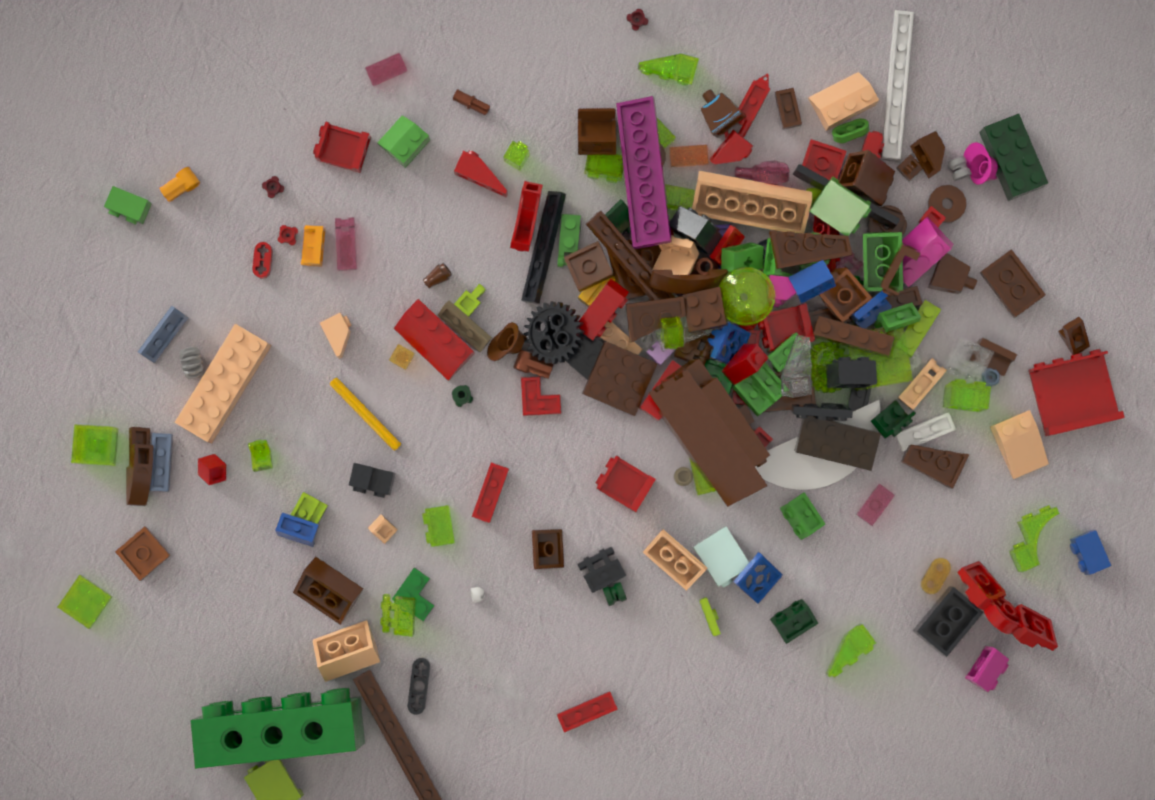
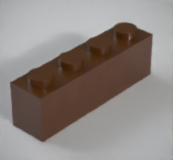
M822 316L818 317L814 331L815 338L890 358L895 341L893 336Z

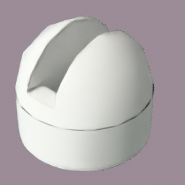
M470 588L473 603H478L485 598L482 588Z

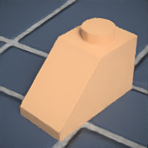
M338 313L320 322V325L335 355L340 359L343 357L351 333L349 327L352 325L347 315L343 317L341 313Z

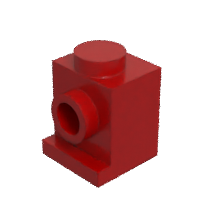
M877 131L868 132L861 151L869 150L880 158L881 155L879 154H881L884 147L882 142L883 134Z

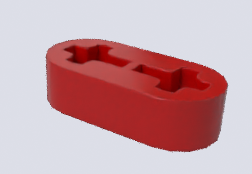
M266 242L258 243L254 249L252 270L254 275L260 279L267 278L270 275L273 249ZM263 246L268 250L264 254V259H262V254L259 252V249H263ZM261 262H263V267L266 268V271H263L260 275L257 268H260Z

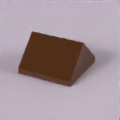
M562 529L532 530L534 569L564 568Z

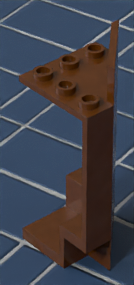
M700 359L690 360L663 379L660 385L649 392V395L660 409L658 413L705 481L711 488H715L727 507L768 486L755 466L760 467L767 462L766 458L770 456L769 452L718 378H712Z

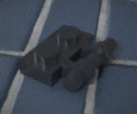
M612 546L605 550L604 548L599 550L598 554L590 558L587 556L584 558V561L577 564L580 571L588 567L590 573L583 577L592 593L626 576L618 558L612 562L609 559V556L615 554ZM603 560L606 565L595 570L593 564Z

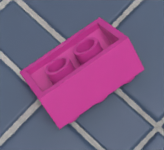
M928 217L902 239L903 243L919 250L921 253L917 261L906 255L904 256L903 282L910 287L948 253L954 245Z

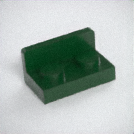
M895 400L874 417L871 423L884 439L890 435L895 437L902 431V426L905 428L913 422L911 418L916 412L912 411L910 414H907Z
M803 599L793 602L788 608L777 612L770 618L785 644L819 624Z

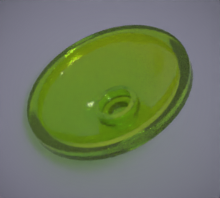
M751 267L737 268L729 272L719 285L722 289L726 318L736 324L753 325L759 323L770 314L774 307L775 289L773 283L765 273ZM743 293L748 296L746 301L741 299Z

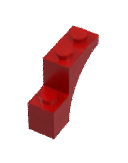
M524 181L510 244L512 249L520 252H529L541 202L542 184Z

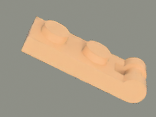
M933 358L927 362L898 397L911 410H914L947 371L944 367L938 366L936 364L937 361ZM930 369L936 373L934 376L928 373Z

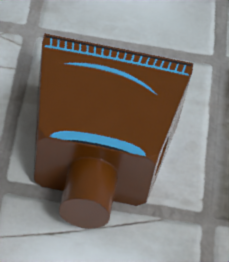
M712 89L702 95L707 104L701 108V112L713 136L719 138L746 117L745 113L725 94L720 93L716 96Z

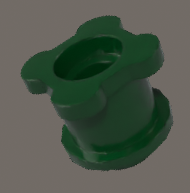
M460 385L452 390V398L456 406L462 407L463 404L473 402L470 388L467 385ZM464 392L465 397L459 398V393Z

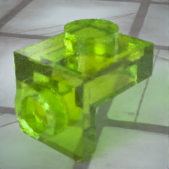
M255 440L248 443L253 471L272 469L271 448L267 440Z

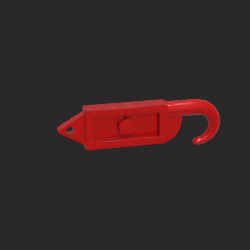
M768 73L756 81L753 80L739 106L746 115L739 122L742 127L738 133L743 137L748 132L771 90L769 88ZM728 131L724 133L725 138L729 135Z

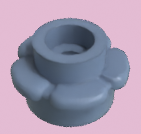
M992 368L985 369L984 373L981 374V381L987 387L996 386L1000 381L999 372Z

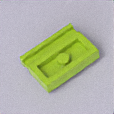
M303 492L291 515L319 524L329 505Z

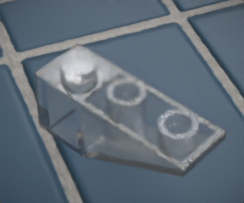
M796 335L781 374V394L784 396L795 398L812 395L810 337Z

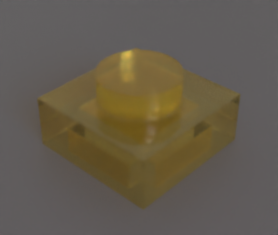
M398 344L389 361L406 370L415 353Z

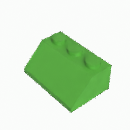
M863 232L864 289L866 291H882L881 282L902 244V232ZM903 260L890 283L891 286L899 290H903Z

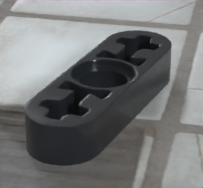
M418 658L412 665L407 707L409 712L414 715L421 714L426 707L431 667L430 662L426 658ZM421 661L427 666V669L422 671V676L426 675V679L422 677L414 678L415 674L419 675V668H416V664H420ZM420 680L424 683L423 691L418 692L414 689L415 681ZM412 693L424 695L423 698L419 697V704L422 705V708H418L417 711L411 706L416 701V697H412Z

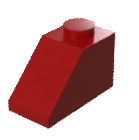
M733 129L710 157V161L713 164L741 161L751 154L753 145Z
M743 344L722 370V373L733 385H736L758 372L769 357L758 344Z

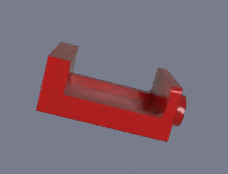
M325 121L324 126H321L319 130V144L316 143L313 150L316 160L361 173L371 141L370 134L334 126L330 122Z
M806 303L759 315L760 319H757L759 330H762L764 335L762 337V344L764 349L767 348V352L774 351L794 333H797L805 343L815 341Z
M617 455L615 458L610 457L605 466L608 470L605 475L600 474L595 482L598 485L596 489L636 513L656 479L627 463Z

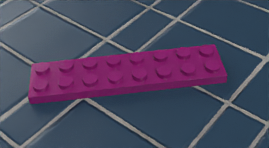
M653 96L616 103L633 248L639 249L672 243L655 99Z

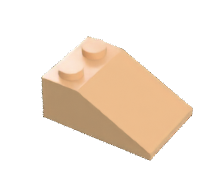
M1030 410L990 426L1013 479L1049 464L1037 424Z

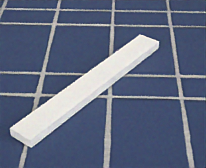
M894 11L882 141L884 147L881 152V159L901 160L914 12Z

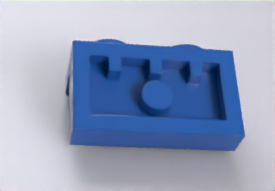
M881 291L851 316L858 327L866 329L876 321L879 313L892 308L885 299L888 296Z

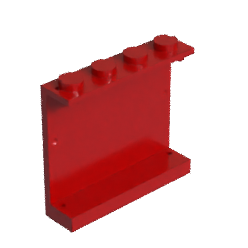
M1101 349L1089 351L1090 355L1082 356V353L1070 356L1071 359L1064 361V358L1052 360L1053 364L1045 365V362L1033 364L1034 368L1028 370L1045 437L1125 418L1124 412L1118 411L1104 357V355L1108 354V351L1101 352Z

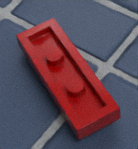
M490 463L472 517L488 523L491 522L509 468Z
M609 691L557 714V717L565 733L616 711L618 708Z

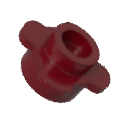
M636 9V11L628 14L626 17L634 31L648 24V18H645L642 9Z
M272 176L271 179L262 183V188L267 191L269 198H274L276 194L284 192L285 188L279 183L277 176Z

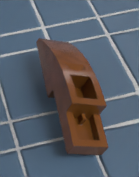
M129 428L126 505H147L153 466V445H150V428Z

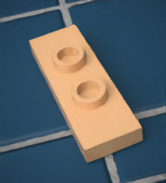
M607 321L604 325L607 329L600 337L603 341L612 343L637 355L642 352L643 349L635 342L630 343V338L613 322L609 323Z

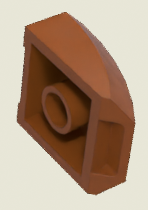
M846 267L837 268L832 271L831 274L836 286L819 294L822 301L840 322L846 321L872 299L870 294Z

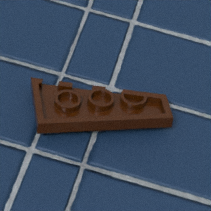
M769 231L776 269L852 255L849 236Z

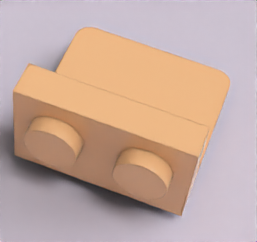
M671 235L672 243L659 245L661 253L653 270H672L673 275H690L699 252L692 240L687 238L679 239Z

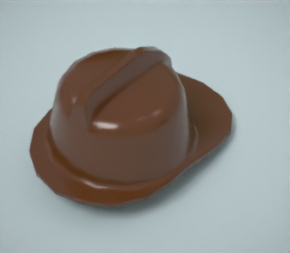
M508 323L491 340L487 349V357L491 361H498L506 354L514 355L519 353L524 342L527 340V336L519 330L516 323Z

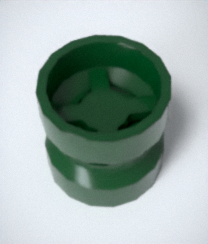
M621 582L616 583L614 587L603 588L608 606L614 605L617 601L623 602L627 600Z

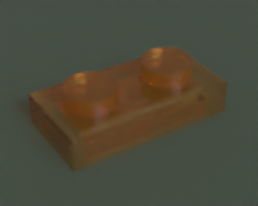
M707 145L669 147L671 167L709 164Z

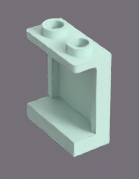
M723 527L693 546L696 554H698L703 564L707 567L708 572L718 587L722 585L724 588L732 583L731 578L739 575L749 564V561L727 527Z

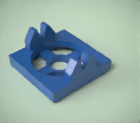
M727 322L728 326H723L722 330L711 331L715 336L714 339L708 338L710 345L714 347L710 357L725 364L730 362L743 344H747L751 335L750 332ZM735 331L733 337L727 340L730 332ZM725 345L727 351L723 357L722 350Z
M758 552L733 582L759 604L783 574ZM759 565L766 566L762 571L756 572L754 570ZM751 575L753 577L752 583L747 588L746 579ZM763 575L762 582L756 584L757 577ZM763 586L761 589L754 591L756 587Z

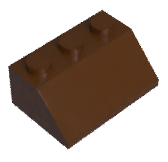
M315 556L304 569L293 593L341 625L364 588Z

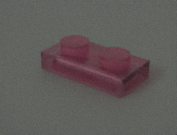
M400 53L365 67L373 86L407 72Z

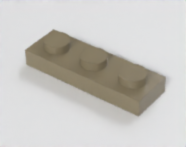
M450 300L444 304L437 315L479 352L483 351L492 339L489 334Z

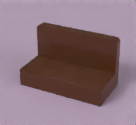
M981 338L975 346L970 361L986 369L992 368L997 370L1001 376H1005L1010 364L1015 361L1018 354L985 338Z

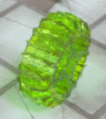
M820 342L813 345L811 349H808V355L803 357L807 362L802 364V366L806 367V370H803L802 373H807L805 380L811 381L809 386H815V391L834 393L842 389H827L826 366L823 365L831 364L833 360H839L840 357H849L850 355L848 354L844 355V348L839 349V344L833 345V342ZM823 353L821 361L817 363L819 356Z

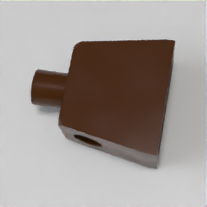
M946 253L937 262L928 288L959 294L962 292L963 287L974 290L977 279L968 276L970 266Z

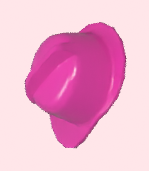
M975 142L968 145L964 156L967 160L966 166L971 170L972 174L970 177L973 183L980 185L986 181L996 180L998 169L996 160L989 156L982 144Z

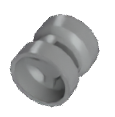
M965 156L953 159L947 163L949 169L953 172L952 178L954 181L972 174L970 168L966 166L967 160Z

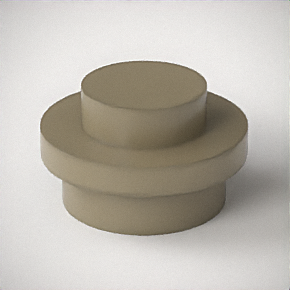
M680 467L674 473V480L680 486H687L693 480V473L687 467Z

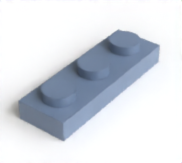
M171 306L137 352L155 363L189 317Z
M152 433L153 466L150 491L169 492L173 434Z

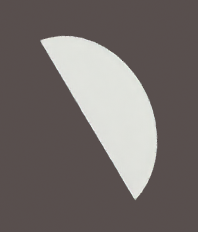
M879 400L853 411L852 418H847V421H834L878 432L871 423V420L880 413ZM797 437L767 450L770 454L766 458L767 462L760 467L755 466L761 477L766 481L784 488L797 490L817 489L831 485L845 478L857 468L796 453L794 449Z

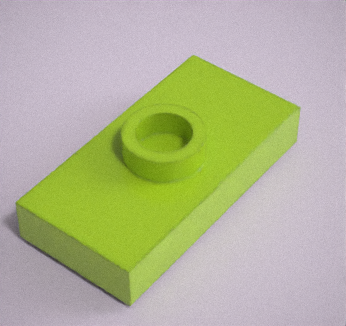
M707 597L699 599L711 634L713 636L720 635L721 633L716 620H719L716 610L711 609Z

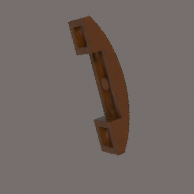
M708 269L707 275H673L672 270H653L649 285L652 288L665 292L689 294L723 287L728 271L727 269Z

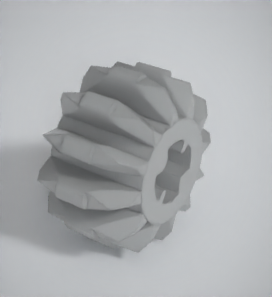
M187 347L180 350L179 354L185 377L187 379H197L203 376L205 371L199 349L197 347Z

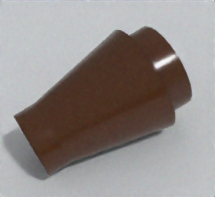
M445 263L438 264L423 279V282L430 289L437 284L449 280L452 273Z

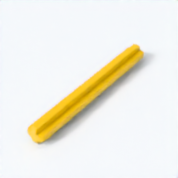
M334 378L330 382V386L392 450L395 451L401 446V443L338 378Z

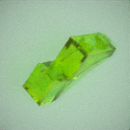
M1044 506L1039 509V513L1034 515L1032 512L1021 516L1022 520L1017 522L1026 544H1024V541L1014 544V549L1009 550V553L1018 572H1024L1040 565L1037 556L1038 538L1046 523L1060 514L1057 507Z

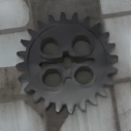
M551 301L550 305L543 303V307L537 306L538 312L531 311L533 318H527L530 325H524L525 328L529 329L528 332L524 333L525 336H529L525 343L531 344L528 350H534L532 356L539 355L538 360L543 361L545 359V363H551L552 361V364H558V361L564 363L565 358L572 359L570 353L577 354L575 347L581 348L582 346L578 341L584 340V338L580 337V334L585 331L579 328L583 323L577 321L581 316L574 315L576 310L570 309V305L567 304L563 306V302L556 304V302ZM560 316L562 317L561 325L558 324V318ZM544 322L545 329L542 331L541 324ZM566 334L567 342L564 344L563 336ZM548 340L550 341L549 349L546 348V342Z

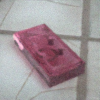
M878 484L856 515L870 526H873L895 495L881 484Z

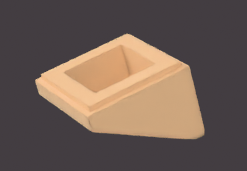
M382 514L368 527L384 544L398 530Z

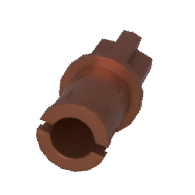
M459 89L456 90L453 96V101L466 106L468 110L471 108L483 115L488 114L490 110L488 104L476 99L474 95L470 96Z

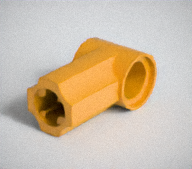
M185 167L175 175V178L159 189L170 203L184 192L194 190L200 185V181L190 167Z

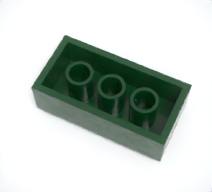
M1019 113L983 127L979 132L989 156L993 157L998 164L996 174L1008 201L1041 189L1048 184V180Z

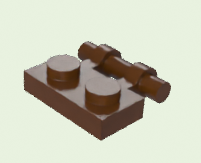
M687 325L676 348L674 357L687 362L697 357L705 365L706 361L710 359V352L713 347L710 345L708 338L714 339L715 336L712 333L708 336L705 335L707 330L690 334ZM701 342L706 343L703 350H698Z

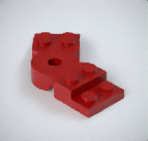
M980 561L964 566L957 572L962 582L969 586L965 593L970 602L982 609L990 623L999 631L1005 634H1013L1021 644H1026L1031 648L1039 644L1043 648L1046 647L1054 651L1058 647L1051 619L1023 604L1014 607L1009 601L1004 599L1006 596L1005 590Z

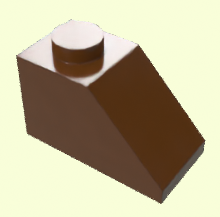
M934 131L918 139L910 146L928 179L941 171L945 146L941 137Z

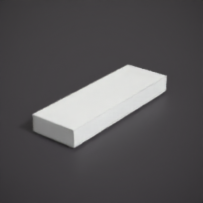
M948 412L905 429L896 435L901 450L905 451L909 445H920L955 431L956 428Z

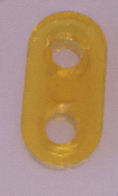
M936 558L931 562L921 580V588L925 593L935 594L941 589L951 570L948 560ZM938 564L943 566L942 571L937 570ZM928 581L933 582L932 588L927 586Z

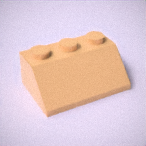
M859 72L808 98L825 131L876 106L879 101L871 84Z
M664 529L658 533L643 551L648 558L686 591L707 570V567Z
M367 620L313 639L317 667L325 682L380 662L378 649Z

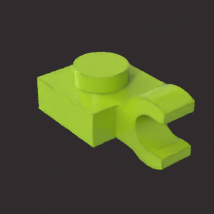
M478 284L472 293L466 290L454 305L470 317L481 304L477 299L486 289L481 284Z

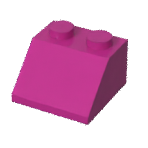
M770 275L766 280L763 303H767L768 307L779 308V305H784L796 295V291L789 277Z
M985 646L965 679L983 691L989 692L994 690L998 684L997 678L1000 674H1004L1009 666L1007 664L1009 659L994 647Z

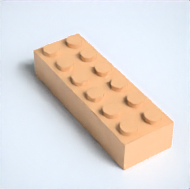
M699 171L692 209L699 216L704 214L712 219L781 232L804 233L812 203V192Z
M234 324L174 423L206 442L213 443L272 345L239 325Z

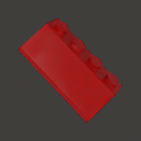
M419 299L411 305L393 328L448 381L475 354L465 342Z

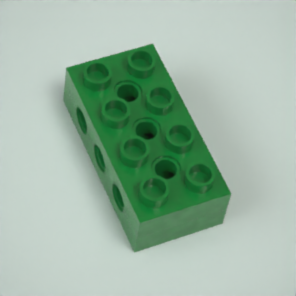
M350 688L326 690V692L321 693V701L314 702L311 700V692H302L282 697V705L273 706L272 696L251 698L248 701L241 702L242 710H234L233 700L209 703V705L201 706L202 715L191 720L195 769L357 751L365 744L361 696L350 698ZM316 722L322 726L323 733L316 729ZM277 727L280 728L283 736L278 734Z

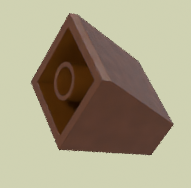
M869 150L849 153L838 183L859 197L870 201L872 204L882 206L887 199L888 189L894 181L895 170Z

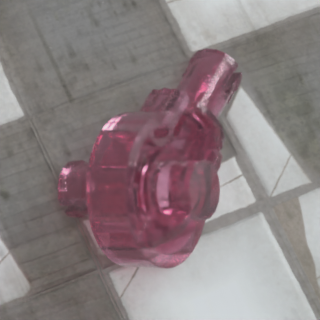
M770 160L764 161L759 165L755 164L752 168L736 167L735 177L779 186V183H785L790 180V170L786 163Z

